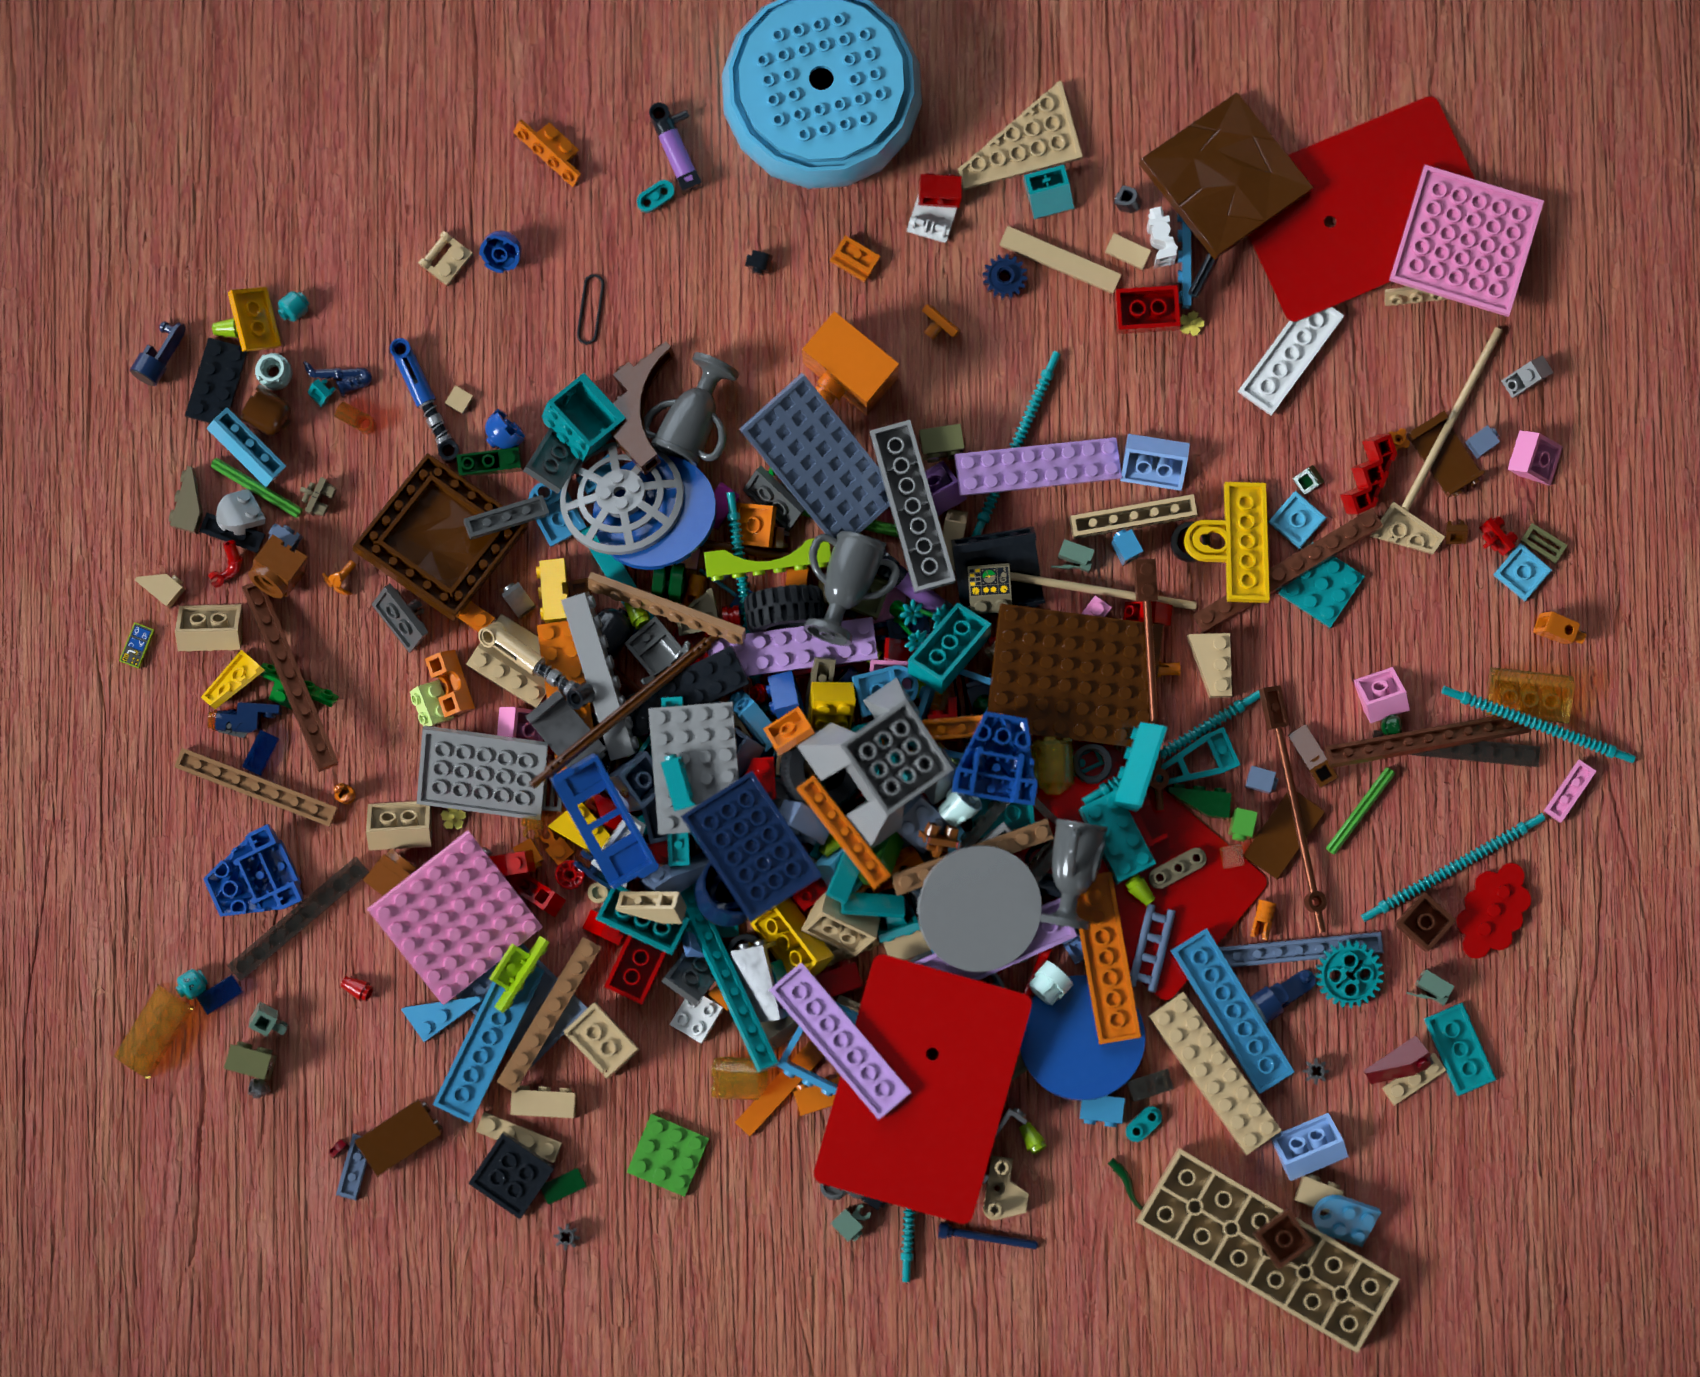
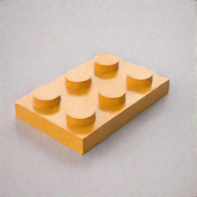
M267 287L230 290L228 296L242 352L279 348L281 342Z

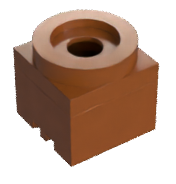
M272 534L253 559V567L248 572V576L254 585L264 593L274 598H282L290 594L305 574L307 556L298 550L292 552V546L289 544L287 547H284L285 543Z
M391 848L386 855H382L363 881L384 896L418 870V868Z

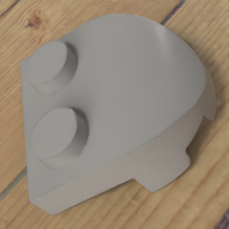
M249 489L225 495L219 502L216 512L218 526L223 531L225 529L233 531L234 535H244L246 529L263 525L266 519Z

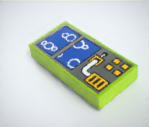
M134 622L119 661L140 669L155 630Z

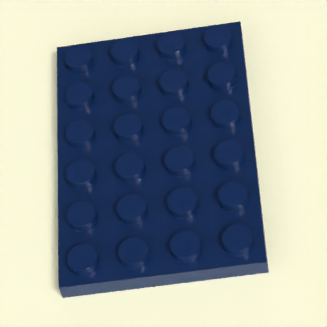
M753 771L681 815L682 820L750 922H753L822 877Z

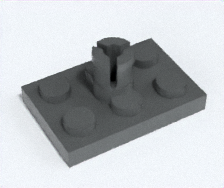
M549 428L523 471L558 494L580 458H576L572 454L571 448L566 443H562L558 439L557 433L552 428Z
M760 466L754 472L743 491L758 505L776 506L775 522L781 528H784L785 531L789 532L805 509L783 482L779 483L768 473L769 471Z
M391 583L385 586L371 605L407 651L411 653L428 634L425 624L417 618V616L424 613V608H420L423 605L417 599L406 604L399 591Z
M684 951L662 982L696 1006L713 985L715 978L705 957H686Z

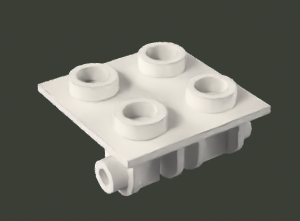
M917 196L907 232L946 243L957 208L918 206Z
M705 996L696 1006L684 999L669 1025L702 1044L706 1040L705 1038L709 1031L712 1030V1026L715 1024L719 1014L722 1013L723 1007Z

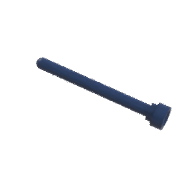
M940 1221L938 1238L941 1239L955 1236L1029 1249H1037L1039 1247L1038 1242L1033 1240L953 1228V1225H949V1222Z

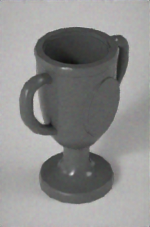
M695 352L692 357L693 362L702 369V376L697 387L685 391L677 399L660 402L651 408L644 418L647 438L652 439L651 445L655 449L662 451L667 456L686 460L694 466L699 464L700 458L705 461H714L722 454L726 445V431L722 421L716 415V405L712 393L721 379L735 381L739 377V372L735 368L717 358L700 352ZM671 407L657 433L651 432L649 426L654 416L663 409ZM715 423L718 429V443L711 454H707L703 450Z
M850 531L839 532L836 539L828 534H821L815 537L809 550V560L812 570L824 583L825 596L830 605L822 620L814 618L806 620L804 629L807 633L834 645H851L852 635L841 626L845 611L854 608L862 600L883 597L894 589L899 578L900 570L898 565L894 561L883 559L886 549L882 544L870 537ZM822 542H828L834 546L826 575L821 571L817 560V552ZM880 565L889 567L892 573L888 583L879 591L868 593Z
M1056 819L1052 853V874L1054 882L1062 894L1058 910L1051 914H1042L1040 922L1090 930L1091 923L1083 920L1077 914L1078 897L1086 892L1092 883L1096 881L1104 854L1105 837L1108 827Z

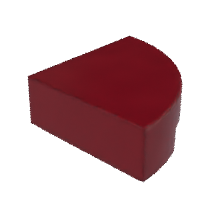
M339 1139L334 1144V1147L328 1151V1154L334 1159L349 1144L344 1139Z

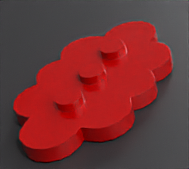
M1506 863L1499 868L1497 873L1491 871L1482 872L1475 879V890L1465 895V909L1456 916L1455 923L1458 931L1465 935L1462 942V950L1469 958H1482L1489 952L1490 948L1497 951L1506 949L1512 942V932L1522 926V912L1529 908L1531 895L1528 890L1522 887L1525 876L1523 869L1518 864Z

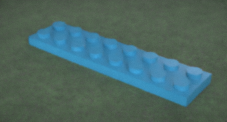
M1207 928L1170 950L1258 1094H1261L1294 1073L1293 1068Z
M536 967L527 976L523 989L517 992L513 998L512 1006L504 1013L494 1006L505 989L492 982L433 1103L434 1106L472 1123L545 970Z

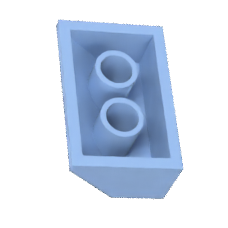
M1128 434L1120 481L1182 491L1190 443Z
M1329 1113L1276 1134L1271 1138L1290 1181L1348 1157L1344 1141Z

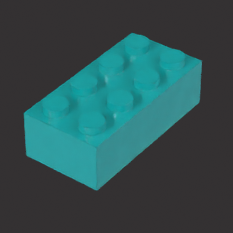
M957 602L908 659V673L942 694L991 637V623Z
M1112 792L1080 807L1078 812L1084 823L1108 827L1102 859L1109 872H1112L1113 880L1117 885L1153 867L1156 862L1129 810L1113 805L1114 798H1111Z

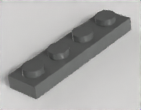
M539 495L464 518L463 522L470 540L547 517L549 516V510L543 495Z

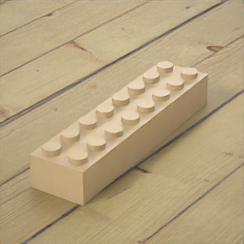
M1181 992L1148 1016L1151 1023L1245 1155H1248L1282 1131L1184 992Z

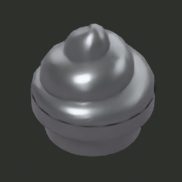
M260 1078L251 1079L248 1095L259 1099L261 1096L271 1092L265 1080Z

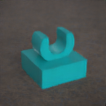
M319 379L315 380L307 392L320 407L327 404L335 390L334 387L328 389L325 386L328 381L327 379L322 381Z

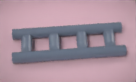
M1149 904L1146 908L1130 978L1132 987H1136V983L1139 981L1149 984L1148 991L1156 993L1176 911L1168 909L1167 915L1155 913L1156 906ZM1152 920L1164 923L1162 935L1149 932ZM1147 941L1159 943L1156 956L1144 953ZM1142 961L1154 964L1151 976L1139 973Z

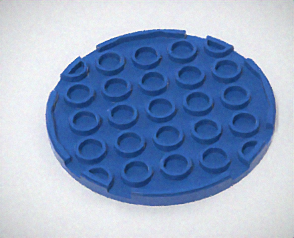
M658 456L661 463L655 468L662 480L675 479L668 464ZM668 456L678 469L684 486V502L679 519L670 532L653 546L632 554L611 555L615 560L636 569H663L665 566L678 564L688 559L694 551L703 546L714 527L717 504L709 480L696 466L681 458ZM631 461L620 467V469L631 471L635 463ZM641 471L638 475L643 483L656 481L651 472L644 475ZM664 488L663 501L658 511L667 517L670 516L675 505L676 488ZM657 489L646 491L645 502L651 506L655 502ZM619 490L616 492L615 496L622 497L625 495L626 491ZM597 502L593 506L594 519H596L601 511ZM639 509L629 516L630 524L640 520L647 513ZM609 515L603 522V524L610 526H622L620 518ZM652 518L644 526L633 530L634 543L651 536L663 524ZM598 530L596 534L599 542L602 544L626 545L623 533H609Z
M1087 975L1068 976L1073 986L1061 999L1058 998L1053 1005L1046 1004L1036 995L1032 998V1007L1020 1046V1053L1025 1066L1033 1078L1054 1095L1076 1101L1103 1098L1123 1087L1139 1067L1145 1047L1143 1020L1136 1006L1141 1038L1099 1045Z

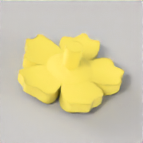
M1192 311L1188 313V317L1184 314L1180 317V324L1183 325L1180 328L1182 333L1189 334L1191 332L1192 336L1198 335L1200 328L1204 327L1205 322L1201 317L1197 318L1198 312Z
M448 808V811L443 810L440 814L442 820L445 821L443 826L446 829H453L455 826L459 830L464 824L462 819L466 818V812L458 811V809Z

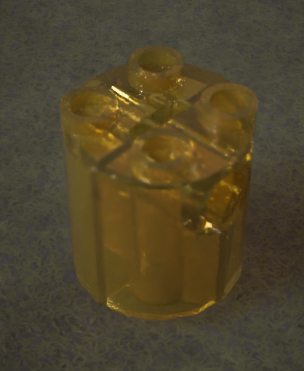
M1056 737L1031 740V752L1034 759L1033 770L1034 776L1037 778V788H1041L1047 795H1058L1073 786L1072 738H1061L1060 741H1056Z
M751 1057L713 1058L711 1096L716 1099L759 1100L768 1085V1070L758 1073Z

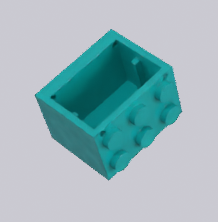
M585 373L581 374L549 400L541 416L544 424L548 428H552L557 433L558 439L562 443H566L571 448L572 454L583 462L613 438L611 433L619 425L623 424L626 419Z

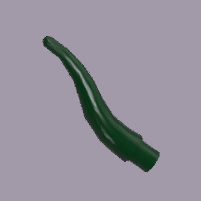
M1112 1158L1108 1165L1122 1179L1126 1192L1133 1204L1139 1210H1142V1206L1137 1202L1134 1195L1132 1180L1128 1171L1121 1163Z

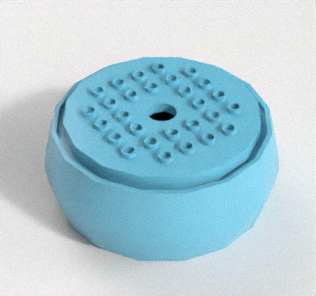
M775 0L761 7L735 36L722 72L724 116L741 150L771 177L806 189L848 187L881 171L908 142L922 105L920 63L902 26L872 0ZM818 68L828 69L834 77L832 85L825 90L815 89L809 82L810 74Z

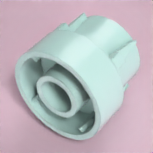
M270 353L261 356L256 364L255 374L262 386L269 390H279L290 382L292 368L282 355ZM278 367V375L274 377L269 376L270 368Z
M951 788L946 793L947 799L938 807V811L947 823L957 827L967 819L973 818L981 810L982 803L978 797L954 793Z
M1046 961L1029 983L1033 993L1048 1005H1053L1058 998L1061 999L1073 986L1069 977L1050 961Z

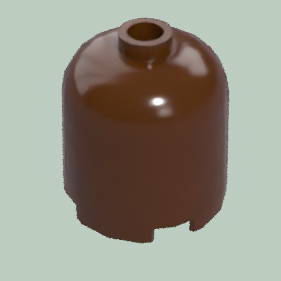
M259 384L255 389L257 390L255 395H251L241 411L243 414L239 416V419L269 436L278 434L281 429L286 431L292 421L289 419L291 413L289 404Z

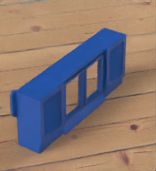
M596 754L588 755L550 778L570 817L612 889H617L637 876L644 878L658 870V863ZM606 789L616 809L587 824L577 805ZM620 814L630 834L602 850L592 830Z

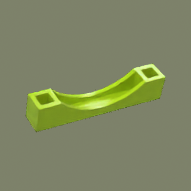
M814 539L806 540L801 547L791 554L771 561L745 560L726 550L704 552L707 578L711 577L712 581L724 580V575L731 574L732 578L745 577L744 573L753 572V576L764 575L765 570L773 569L774 573L786 572L787 567H794L795 571L807 569V565H811L809 550ZM822 542L817 552L819 567H828L827 562H829L831 556L830 543Z

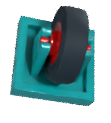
M893 888L885 889L878 893L897 895ZM901 894L904 896L905 915L903 918L878 916L880 917L877 935L880 943L892 941L902 935H911L920 930L913 907L909 904L905 894Z

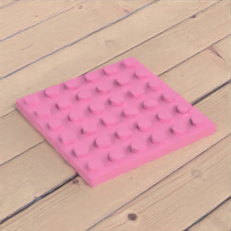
M1424 165L1389 281L1509 317L1544 201Z
M466 831L367 909L442 1005L446 1004L497 964L511 943L518 947L543 927L469 831Z

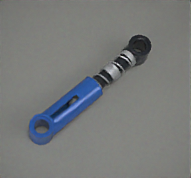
M397 338L390 344V352L417 408L424 411V417L427 418L426 422L429 428L432 429L431 433L436 437L435 441L440 457L447 463H454L457 461V455L461 454L460 448L454 438L447 433L448 430L443 425L444 420L435 408L437 405L434 406L433 404L436 398L412 347L404 338ZM401 345L406 346L404 354L396 353L397 347ZM407 360L409 361L412 370L415 374V377L413 378L406 366L405 361ZM447 447H453L455 452L451 456L444 455V450Z

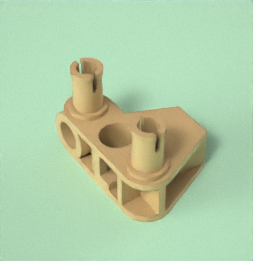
M994 1155L991 1157L983 1212L988 1219L998 1220L1026 1213L1029 1194L1010 1182L1013 1163L1011 1158ZM999 1185L1000 1190L995 1191L994 1186Z

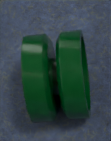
M685 563L673 564L670 575H668V566H665L663 569L654 570L651 594L666 599V594H668V600L682 605L686 585Z

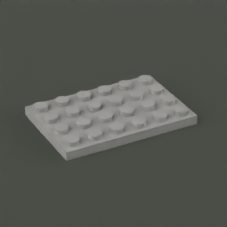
M733 702L648 708L658 835L690 832L681 815L739 779ZM677 754V757H683L680 761H684L694 796L692 801L696 803L695 806L674 811L660 763L665 761L664 757Z
M423 726L416 804L541 821L545 781L535 789L531 787L529 782L545 770L548 744L542 741Z

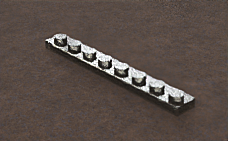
M1374 730L1372 738L1386 736L1382 731ZM1480 741L1408 755L1538 768L1540 746Z
M354 857L227 966L240 981H243L366 877L369 873L367 868L357 857Z

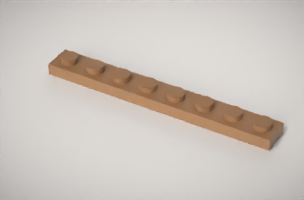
M593 572L588 577V589L596 594H604L615 601H623L634 608H642L653 615L666 617L672 622L683 623L691 629L707 632L710 636L716 637L718 635L732 644L743 645L746 639V628Z
M184 748L181 749L174 766L185 772L331 827L338 807Z
M1042 819L971 846H993L1013 854L1054 838L1048 820ZM948 854L892 874L891 880L896 894L901 895L923 887V882L931 869Z
M585 937L581 939L497 1080V1083L514 1093L516 1092L599 953L600 946Z

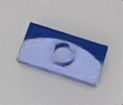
M260 729L242 767L262 776L280 739Z
M230 975L196 998L206 1014L209 1015L244 992L235 977Z

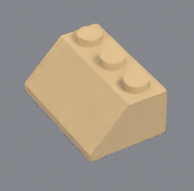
M242 604L179 606L175 628L178 651L240 650L242 642Z
M417 801L368 804L366 835L369 850L432 847L431 806L416 804Z
M825 892L815 902L801 931L853 956H857L876 939L880 917L842 914L841 902L827 896Z

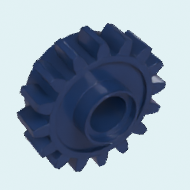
M999 254L997 261L992 258L990 259L991 266L985 265V269L988 272H983L982 277L987 278L983 281V285L989 286L987 292L992 291L994 298L999 295L1001 300H1004L1005 296H1008L1011 300L1014 293L1017 296L1020 295L1019 288L1025 289V285L1022 282H1027L1028 277L1023 276L1027 273V269H1021L1023 262L1021 261L1017 264L1016 256L1011 260L1009 259V254H1006L1005 259H1002ZM1002 273H1007L1011 279L1004 282L999 276Z

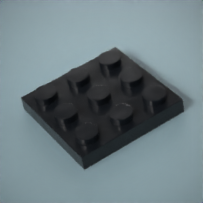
M503 1131L468 1184L518 1219H521L555 1169V1166Z

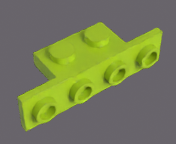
M539 936L529 953L511 943L489 978L505 989L494 1006L500 1012L504 1013L512 1006L513 998L517 992L523 989L527 976L535 970L536 962L540 956L546 953L549 941Z

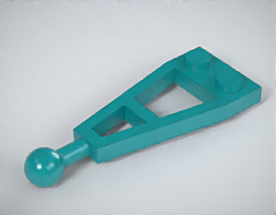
M1222 727L1192 743L1162 764L1161 769L1166 770L1174 763H1178L1183 776L1169 778L1167 785L1222 774L1240 766V762L1225 728ZM1207 741L1218 768L1190 774L1183 757ZM1161 775L1156 776V781L1159 783L1162 780Z

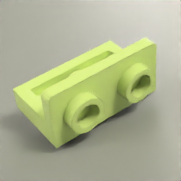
M440 680L417 686L410 691L411 701L416 706L419 722L423 726H434L454 718V716L444 717L438 699L445 695Z

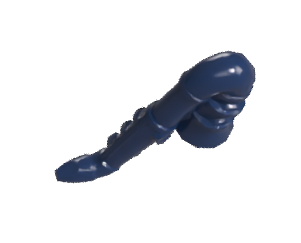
M306 361L303 362L305 370L310 377L342 379V381H336V384L343 397L350 391L366 387L372 381L371 372L364 368L315 370L311 364Z

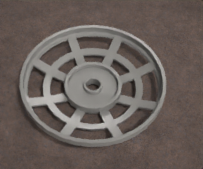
M616 442L603 445L584 462L579 459L562 487L560 496V507L564 522L577 541L596 552L608 555H625L653 546L670 532L679 519L683 508L684 486L680 473L672 460L654 447L653 449L657 455L670 467L675 479L662 480L659 472L654 468L650 472L656 481L643 483L642 479L638 476L641 470L636 465L631 471L620 469L619 460H632L626 454L618 455L617 447L619 446ZM609 450L610 457L597 462L589 470L580 467L596 454ZM611 463L612 471L603 477L594 473L601 466ZM574 474L582 476L583 478L578 487L577 499L566 503V492L571 478ZM590 480L596 483L595 493L584 497V488L587 481ZM664 488H676L675 505L672 513L667 517L658 511L663 501ZM657 489L655 502L651 506L645 502L646 491ZM619 490L626 491L625 495L622 497L615 496L616 492ZM593 502L598 503L601 511L596 519L589 514L585 505ZM579 507L583 517L591 524L586 536L580 533L573 525L568 511ZM639 509L647 513L640 520L630 524L629 516ZM609 515L620 518L622 526H610L603 524V522ZM652 518L663 524L651 536L634 543L633 530L644 526ZM598 530L609 533H623L626 545H606L595 542L593 539Z

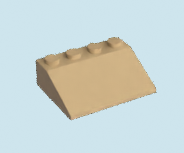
M502 614L496 621L501 622L509 634L541 655L538 636ZM479 643L466 664L469 668L534 708L538 707L547 698L544 677L533 676L493 647L487 648Z

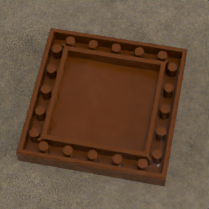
M1238 92L1148 153L1139 162L1141 168L1214 260L1308 195L1313 189L1312 185L1277 141H1275Z
M427 453L353 544L352 551L454 622L527 530L528 523L470 540L463 522L464 518L503 507V505Z

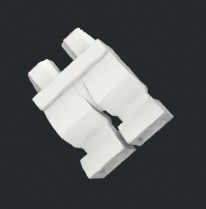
M1162 207L1151 208L1146 229L1147 233L1151 234V247L1159 250L1154 262V268L1173 265L1177 256L1178 246L1175 244L1174 238L1169 236V215L1164 216Z

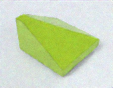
M829 833L824 845L820 846L819 852L828 857L841 846Z

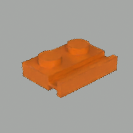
M845 235L830 262L865 283L879 261L880 256Z

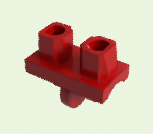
M1500 516L1488 519L1479 529L1483 532L1482 537L1487 542L1483 545V548L1486 549L1490 546L1494 551L1498 550L1504 556L1515 547L1514 544L1518 537L1512 531L1505 534L1501 530L1505 525V521Z

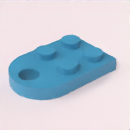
M542 483L535 485L529 494V498L539 496V490L546 486ZM550 489V495L544 498L549 510V516L537 519L536 522L552 548L573 535L567 528L561 513V491L557 494ZM566 492V503H569L572 499L569 493ZM577 508L568 511L573 525L579 532L587 528Z
M895 665L851 677L862 718L872 715L863 700L896 677L901 684L904 678L911 680L912 687L910 690H906L912 701L915 699L918 693V680L908 673L907 667Z
M1330 1195L1324 1197L1315 1205L1312 1218L1316 1228L1321 1233L1363 1247L1381 1211L1379 1208L1341 1195ZM1323 1209L1330 1210L1327 1215H1320Z

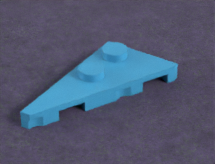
M481 996L449 1000L444 1005L441 1002L407 1006L401 1010L423 1042H426L480 1003L483 998Z

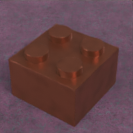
M1423 892L1394 925L1424 952H1429L1456 919L1428 894Z
M1285 1209L1253 1232L1255 1238L1278 1269H1281L1314 1245L1290 1209Z

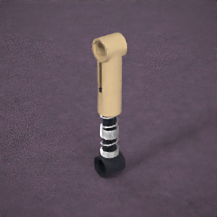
M495 621L478 632L479 641L484 647L495 648L533 676L544 677L545 682L553 687L557 686L558 690L566 696L567 703L571 708L580 709L595 699V691L590 684H579L573 680H567L566 675L563 676L556 668L552 669V665L547 666L544 657L509 634L501 622Z

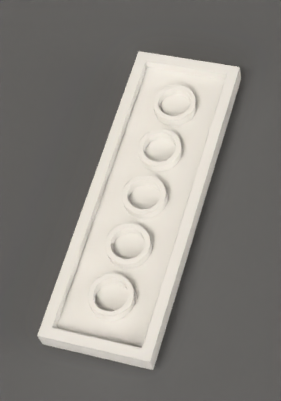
M1330 307L1300 321L1293 322L1289 320L1238 390V393L1272 416L1344 315Z

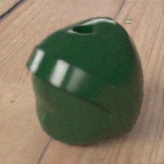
M986 694L977 697L973 703V710L977 715H984L987 710L989 696Z
M1397 714L1388 715L1381 721V730L1384 735L1402 733V722Z

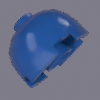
M503 230L494 231L482 242L479 255L488 269L493 272L504 273V271L515 269L520 261L522 248L519 240L512 233Z
M497 409L486 421L485 432L488 436L486 440L493 448L496 446L500 449L515 448L525 440V435L515 422L512 423L509 419L505 418L507 414L500 409Z

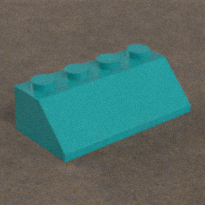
M1140 722L1138 727H1133L1130 736L1133 742L1131 747L1127 746L1124 758L1127 761L1125 767H1120L1117 778H1120L1118 786H1114L1111 798H1114L1113 805L1134 812L1141 808L1167 730L1166 726Z
M622 886L615 890L611 888L596 920L672 955L687 930L690 918L684 916L682 924H662L618 912L616 906L620 892L632 891Z

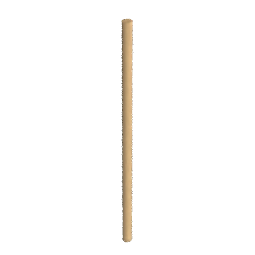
M1495 327L1449 418L1446 420L1401 506L1405 510L1409 511L1502 333L1500 328Z
M1010 572L1011 581L1136 601L1135 592ZM1158 596V600H1155L1173 605V607L1196 610L1197 602L1163 596Z

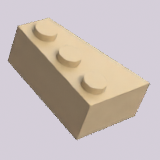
M1230 633L1188 634L1187 640L1192 649L1208 697L1230 698L1232 696Z

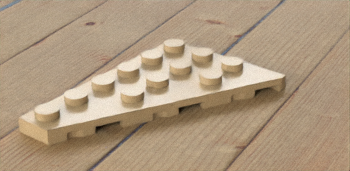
M1058 81L1036 102L1023 111L1019 117L1007 125L1003 131L991 139L979 152L975 153L971 159L958 168V174L962 176L963 190L1082 159L1081 149L1062 81Z

